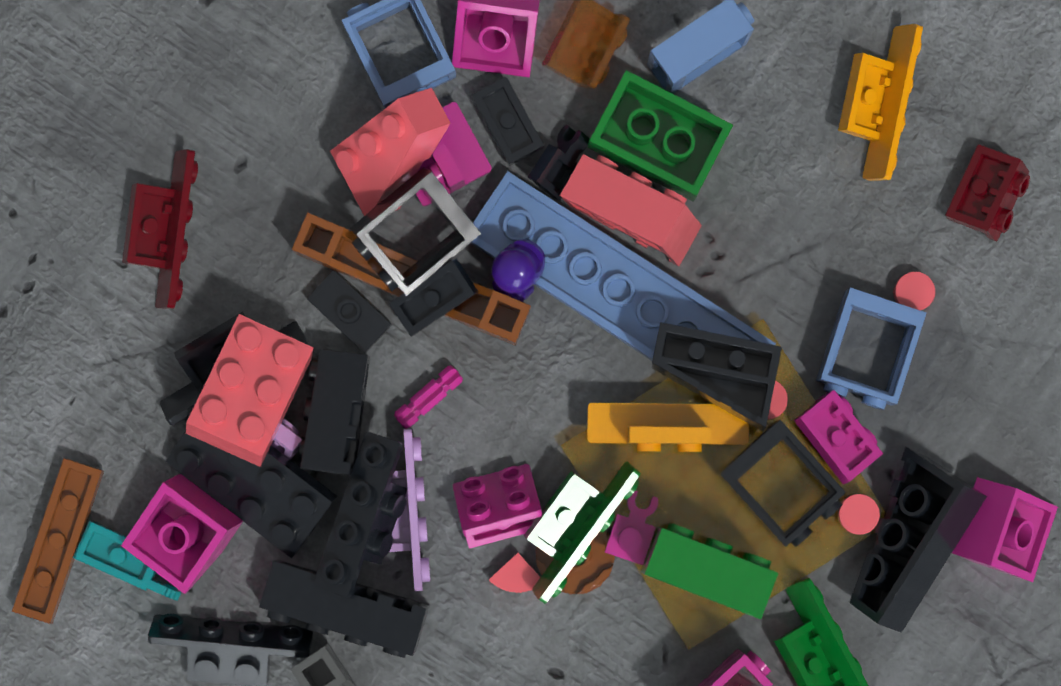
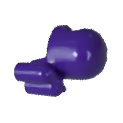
M527 239L516 240L507 246L493 261V290L521 302L525 301L533 293V285L543 274L545 267L543 250L536 243Z

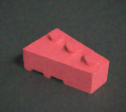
M432 88L398 98L330 151L364 216L418 172L424 160L431 157L451 124Z
M583 154L560 194L562 199L570 207L612 230L617 229L636 239L635 243L644 248L650 246L666 254L669 258L668 261L680 266L702 227L685 205L687 199L668 188L665 189L664 193L651 188L653 183L636 172H631L630 176H627L617 171L619 166L606 157L598 155L596 160Z

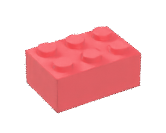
M239 314L186 422V434L261 467L311 361L314 347Z

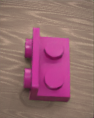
M835 390L819 397L814 402V405L794 420L843 485L853 480L883 454L877 446V440L873 433L859 423L853 415L850 403L844 397L838 395Z

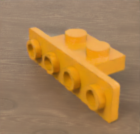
M918 24L894 27L887 61L866 53L854 54L838 131L870 141L862 176L863 179L869 181L890 180L896 167V154L900 135L905 126V112L908 97L913 88L916 59L922 45L923 27Z
M589 403L587 407V441L589 443L637 444V451L661 452V444H677V452H702V444L746 445L749 442V424L715 404Z

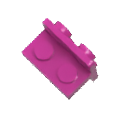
M456 102L442 107L451 124L431 157L424 160L419 168L421 170L425 167L432 171L449 194L490 173L492 170L489 161ZM422 190L416 193L422 206L426 207L432 204Z
M529 464L510 466L502 471L480 477H469L464 481L453 484L461 527L469 549L525 534L534 520L543 515Z

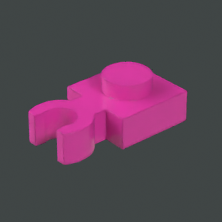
M635 490L633 495L627 499V506L630 510L629 516L616 515L604 552L643 565L656 528L646 524L645 520L647 516L653 514L657 509L658 498L652 496L649 506L646 509H639L635 504V498L638 493Z

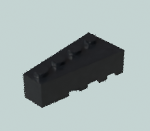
M905 447L901 458L904 461V465L899 479L893 480L889 495L892 498L885 518H880L875 530L878 536L873 551L866 555L849 602L877 624L901 633L987 498L986 495L930 458L908 447Z

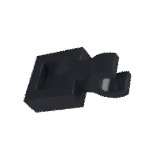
M565 125L557 136L558 147L550 144L547 146L528 175V178L551 197L561 201L562 197L560 194L577 165L575 161L587 148L590 138L582 131L578 130L575 132L570 126Z

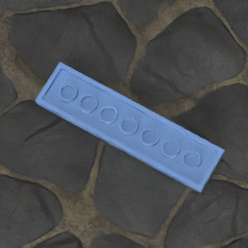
M508 171L473 222L481 234L471 244L494 259L516 240L527 239L536 243L544 252L545 267L540 279L534 285L651 361L653 360L660 322L776 345L772 340Z

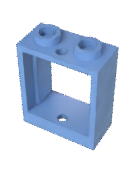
M382 0L371 6L368 3H362L347 12L348 17L342 19L344 28L384 109L398 98L428 88L433 89L456 78L455 68L421 0ZM411 7L437 62L385 87L358 32Z
M724 0L650 51L647 66L661 87L674 94L744 47L754 30L751 26L754 23V19L742 2L736 4L734 0Z
M851 287L845 290L816 381L824 383L823 390L828 393L835 390L838 395L846 398L847 393L851 392L863 396L862 404L884 410L886 404L890 406L898 404L927 313ZM852 310L906 327L886 391L832 374Z

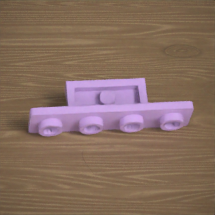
M404 429L406 470L394 471L391 483L407 488L405 494L406 505L402 515L397 518L393 529V543L389 552L412 550L414 591H423V582H430L429 557L421 558L420 542L428 541L426 517L418 518L417 502L425 501L423 477H415L414 461H422L421 438L413 437L412 429Z

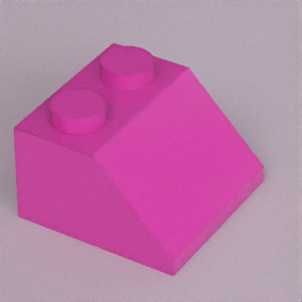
M458 0L452 59L453 66L456 68L530 78L540 0Z
M178 474L162 483L121 546L182 593L186 594L224 551L243 523V520L182 474Z
M977 477L974 488L986 495L987 498L952 554L1033 582L1058 507L1017 488Z

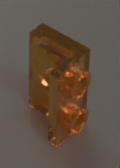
M574 0L541 65L578 87L595 89L608 75L610 69L608 63L614 51L623 44L627 37L626 28L630 18L624 14H614L593 0Z

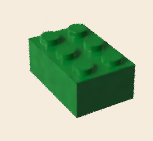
M626 70L589 140L588 148L694 202L733 124Z
M669 523L667 529L657 527L640 571L641 573L755 618L762 619L779 574L769 569L772 561L744 552L742 558L731 555L733 546L707 537L704 544L692 540L694 531L674 523Z

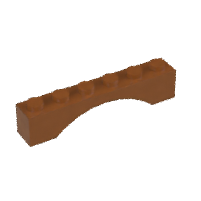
M307 212L292 247V251L296 255L397 297L403 294L398 287L391 291L377 275V272L382 268L373 257L366 261L351 243L357 238L352 231ZM376 243L401 275L417 262V260ZM473 283L479 292L444 315L447 318L516 346L530 313L531 305Z

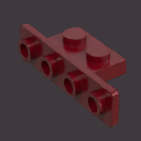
M189 149L175 152L170 189L138 183L132 184L122 263L160 269L155 307L160 309H174L183 291V281L179 278L180 266L185 261L188 252V242L184 239L186 223L190 222L193 213V202L189 200L190 188L198 174V163L194 161L195 151Z

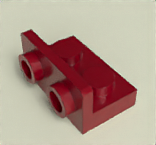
M978 144L945 216L950 221L985 233L990 240L997 242L1001 233L1007 232L1012 223V209L1017 198L1022 197L1028 189L1030 182L1028 168L1019 158Z

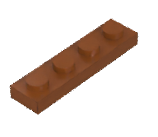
M63 458L12 612L48 624L54 622L74 562L73 556L82 539L104 470Z

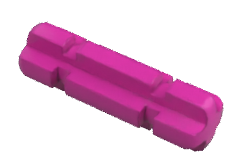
M449 365L438 374L440 377L437 380L432 379L409 399L411 402L408 405L404 403L395 411L394 417L403 428L408 429L419 420L417 418L419 415L422 414L424 416L447 396L446 392L449 389L453 391L462 383V376L453 366Z

